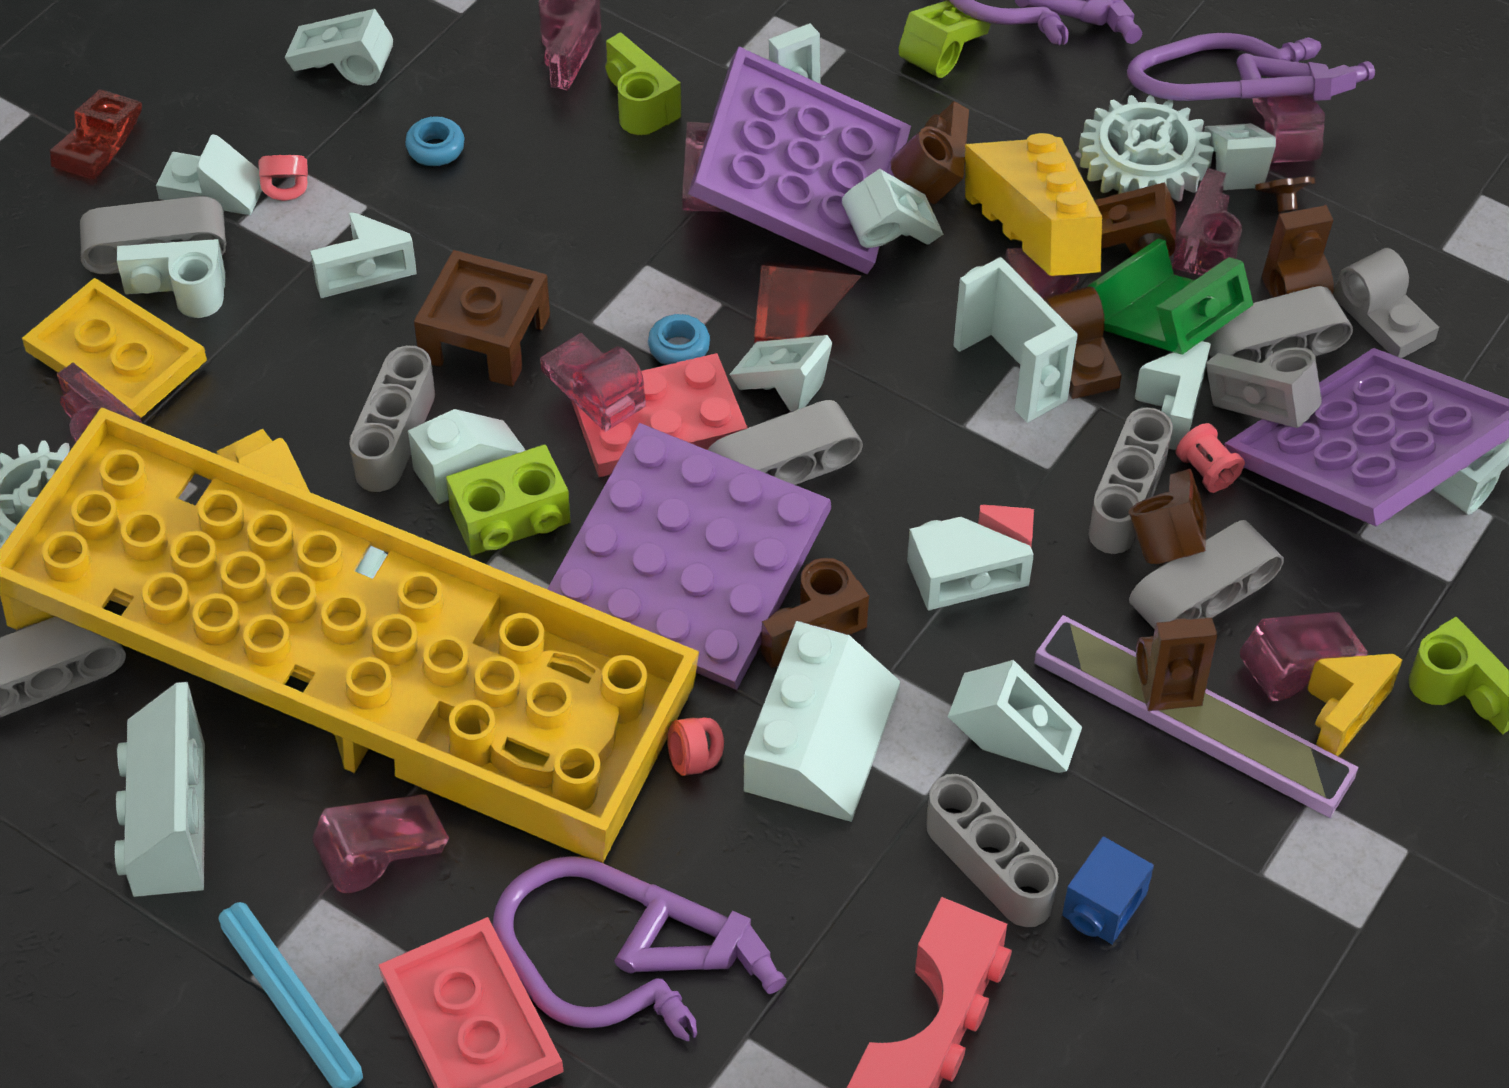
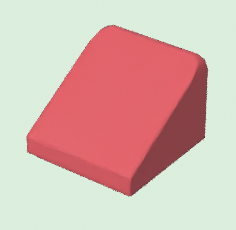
M980 505L978 524L1030 545V547L1032 546L1034 509Z

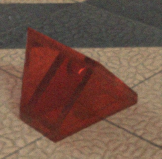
M769 262L761 265L754 343L809 337L861 276L807 266Z

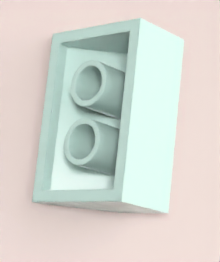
M796 621L744 754V792L852 822L898 694L900 680L850 635Z
M188 682L175 683L127 720V742L118 743V768L120 776L126 777V790L117 791L116 811L119 825H125V840H117L115 842V864L118 875H127L134 897L204 890L205 743Z

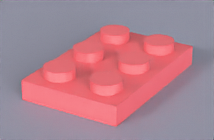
M717 353L570 388L571 402L598 477L611 475L639 423L706 450L717 440L747 429Z
M488 917L379 964L383 982L435 1088H529L563 1072L562 1060Z

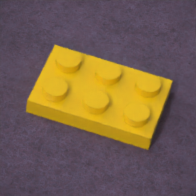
M96 278L92 279L22 337L26 352L134 421L142 418L207 361L205 349L202 345Z

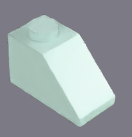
M453 409L408 430L413 470L438 505L449 500L446 476L526 451L503 420Z
M957 517L944 521H929L919 527L911 528L909 532L907 562L926 608L929 611L1029 586L1034 554L1030 545L963 517Z
M1014 660L964 673L948 714V718L982 750L1056 773L1067 771L1082 726Z

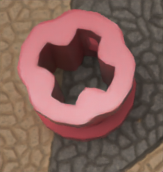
M1205 423L1189 431L1180 440L1175 453L1182 462H1190L1203 477L1202 483L1209 492L1215 493L1227 488L1240 476L1245 466V461L1239 454L1230 453L1217 439L1218 432L1214 426ZM1208 454L1213 458L1212 462L1208 459Z

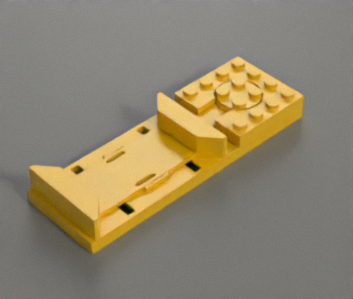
M102 407L0 548V597L7 626L18 630L53 617L61 618L335 734L344 769L355 773L368 749H371L394 759L395 777L602 863L609 853L668 738V730L671 723L677 720L695 683L699 651ZM195 474L212 480L196 505L178 499ZM370 546L388 553L373 579L355 572ZM109 600L127 607L122 616L104 609ZM290 676L309 683L304 692L285 685Z

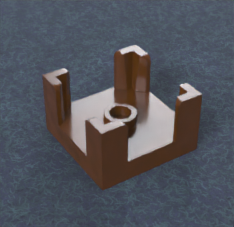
M453 250L414 320L417 347L424 349L429 354L431 365L441 367L444 362L441 342L487 354L490 380L513 387L522 370L521 339L533 317L535 328L543 330L550 316L547 274Z

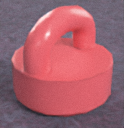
M272 155L263 156L259 159L260 186L264 194L272 199L281 201L296 199L304 194L308 184L307 159L304 156ZM272 178H295V185L291 188H277L272 184Z
M692 717L674 720L668 730L667 743L670 760L674 769L680 775L686 776L703 773L705 770L712 769L718 764L723 755L724 736L721 727L715 720L704 717ZM705 731L709 734V737H710V749H709V751H708V742H707V738H706Z

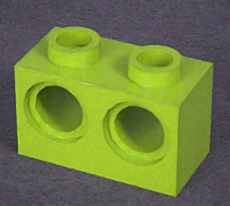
M546 444L446 476L450 510L471 556L487 550L503 548L511 542L538 533H549L559 526L571 523L568 489Z

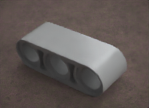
M207 196L101 207L89 210L80 219L81 262L86 269L97 274L120 273L117 264V246L218 239L221 255L226 251L223 208L218 201Z
M1317 286L1255 302L1253 306L1203 341L1211 343L1209 350L1211 358L1217 353H1222L1262 363L1270 355L1286 348H1305L1312 351L1315 356L1332 352L1343 346L1350 339L1353 327L1331 291L1327 287Z
M406 345L398 347L385 358L350 436L349 445L357 483L368 491L381 492L389 490L398 483L411 455L408 430L425 423L434 402L435 388L429 354L417 346Z
M825 400L725 436L713 443L708 450L797 485L850 464L860 454L863 443L839 404L832 400Z
M1140 408L1128 416L1096 491L1088 536L1090 542L1097 549L1105 553H1123L1134 544L1137 535L1128 511L1136 503L1153 497L1165 468L1173 425L1171 419L1158 409Z
M1240 520L1207 539L1205 552L1170 561L1147 575L1132 591L1129 603L1154 629L1157 622H1168L1175 619L1213 618L1269 583L1280 571L1284 563V557L1249 522Z
M53 617L1 637L0 717L110 675L119 669L125 661L126 653L122 644L58 617Z
M947 774L938 778L931 786L928 799L926 828L931 839L1011 922L1023 927H1036L1044 923L1051 916L1058 884V872L1053 862L970 778L959 774ZM954 808L962 811V813L953 814L946 812L944 809ZM992 847L998 849L1001 852L989 853L985 852L981 848ZM1029 886L1040 892L1030 894L1023 892L1019 888Z

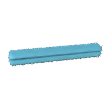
M237 902L230 908L224 909L218 917L221 929L332 1088H352L358 1085L363 1079L360 1064L248 906L242 902Z

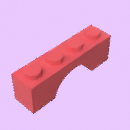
M941 897L918 943L915 973L933 992L939 1012L929 1026L911 1038L892 1043L869 1042L847 1088H939L943 1078L951 1082L954 1080L966 1050L965 1047L959 1045L966 1029L974 1032L977 1031L989 1002V998L982 995L989 980L996 983L1001 981L1011 957L1012 950L1004 947L1007 930L1006 923Z

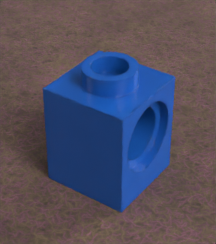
M1103 836L1068 885L1062 916L1069 919L1072 925L1083 934L1092 937L1098 936L1113 945L1147 895L1154 865Z

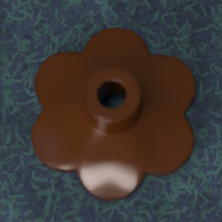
M1305 176L1255 184V191L1275 195L1277 197L1278 212L1298 210L1296 193L1305 186L1315 184V177Z

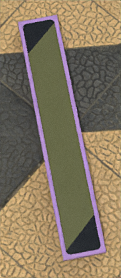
M1062 615L1036 651L1034 663L1329 818L1333 815L1356 777L1359 767L1208 689L1205 691L1202 706L1148 711L1137 671L1136 652Z

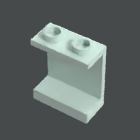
M1002 257L984 266L975 267L965 276L961 277L953 346L960 352L992 335L1020 364L1015 411L1027 423L1065 403L1068 400L1078 334Z

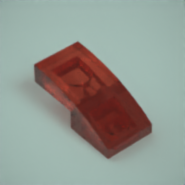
M101 89L98 90L75 111L76 128L50 150L51 167L95 179L113 159L129 136L142 111V103Z

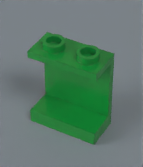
M1159 238L1087 286L1095 288L1101 300L1105 319L1104 331L1181 355L1253 306L1243 261L1228 257L1196 280L1174 275L1166 241Z

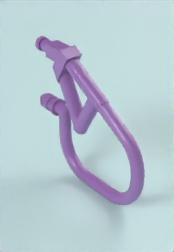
M949 0L955 8L964 14L984 22L1001 25L1038 23L1041 32L1045 33L1053 45H1065L1068 41L1069 31L1059 15L1077 18L1082 22L1096 25L1108 23L1114 32H1121L1123 38L1130 44L1136 43L1142 36L1141 29L1133 21L1134 13L1123 0H1015V3L1021 8L992 7L975 0Z
M1209 33L1182 39L1137 55L1128 65L1127 76L1132 85L1137 89L1166 100L1196 101L1312 95L1314 101L1331 100L1333 95L1355 89L1356 83L1373 79L1375 69L1369 61L1362 62L1358 66L1349 67L1341 65L1332 69H1328L1326 64L1307 62V64L1299 63L1298 61L1314 58L1321 49L1320 42L1309 37L1298 40L1295 43H1285L1278 49L1262 40L1247 35ZM1230 49L1247 52L1240 55L1236 62L1242 79L1240 81L1175 84L1156 80L1144 73L1151 66L1199 51Z
M568 856L542 862L516 877L503 891L495 908L493 928L525 990L541 1011L565 1025L579 1028L605 1027L625 1020L655 1003L654 1010L658 1015L663 1016L666 1025L674 1036L689 1041V1034L685 1031V1027L690 1030L693 1038L697 1035L696 1019L687 1006L681 1002L682 997L679 992L672 991L663 979H653L609 1004L597 1007H582L570 1004L560 999L551 991L515 936L513 921L517 907L527 894L551 880L562 877H582L592 880L637 900L647 907L614 960L617 967L627 973L729 969L738 957L749 974H754L762 982V987L767 994L779 991L787 981L781 972H777L770 958V951L751 927L750 918L735 911H732L729 917H726L655 884L646 883L593 859ZM668 916L716 938L712 945L649 948Z

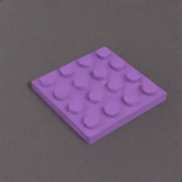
M738 47L731 59L688 194L868 274L875 264L879 246L866 248L860 244L843 207L842 198L852 187L878 169L894 176L890 162L892 156L907 143L911 125L742 47Z
M1373 348L1319 382L1322 403L1318 410L1299 428L1261 419L1224 444L1230 453H1237L1244 459V468L1373 526H1378L1421 496L1429 493L1433 488L1460 470L1468 467L1472 462L1497 445L1504 443L1509 438V399Z
M639 423L551 581L548 590L699 651L696 673L737 690L761 645L762 621L769 619L782 605L831 510V502L829 498Z

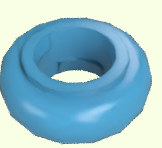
M428 117L419 120L411 126L406 134L405 146L409 155L418 163L427 166H441L458 158L464 149L465 137L460 126L454 121L444 117ZM432 139L444 140L443 142L437 144L426 143L428 140Z
M673 314L663 317L653 325L648 336V347L651 355L664 365L705 356L710 345V335L706 326L699 319L686 314ZM674 337H685L691 340L682 345H674L667 342Z

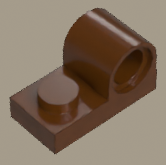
M953 101L941 114H934L927 121L925 127L892 156L890 163L895 178L925 194L927 200L934 205L964 177L969 109Z
M1165 182L1094 200L1102 215L1101 249L1126 243L1129 251L1134 255L1159 238L1166 241L1169 257L1174 254L1176 249V209Z
M1327 205L1279 214L1261 276L1271 298L1317 286L1327 287L1333 294V276L1324 255L1334 221Z
M1090 286L1043 297L1042 299L1078 334L1069 387L1071 398L1076 399L1120 388L1122 374L1103 339L1104 311L1095 288Z
M1191 469L1171 474L1169 492L1144 499L1136 503L1128 511L1146 563L1160 564L1206 551L1207 516Z
M820 558L807 564L801 573L800 605L794 608L780 609L771 615L769 619L762 621L761 653L771 669L779 666L796 621L846 635L867 628L868 593L859 580L854 577L850 569L841 561L834 558Z
M1212 617L1157 622L1154 636L1138 638L1136 645L1137 671L1148 711L1203 705L1217 639V632Z

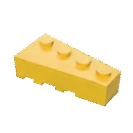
M1038 133L1030 135L1027 140L965 144V198L971 204L981 203L982 214L990 221L1000 220L1003 223V233L1010 240L1022 241V251L1048 275L1059 276L1101 272L1102 215L1061 137Z

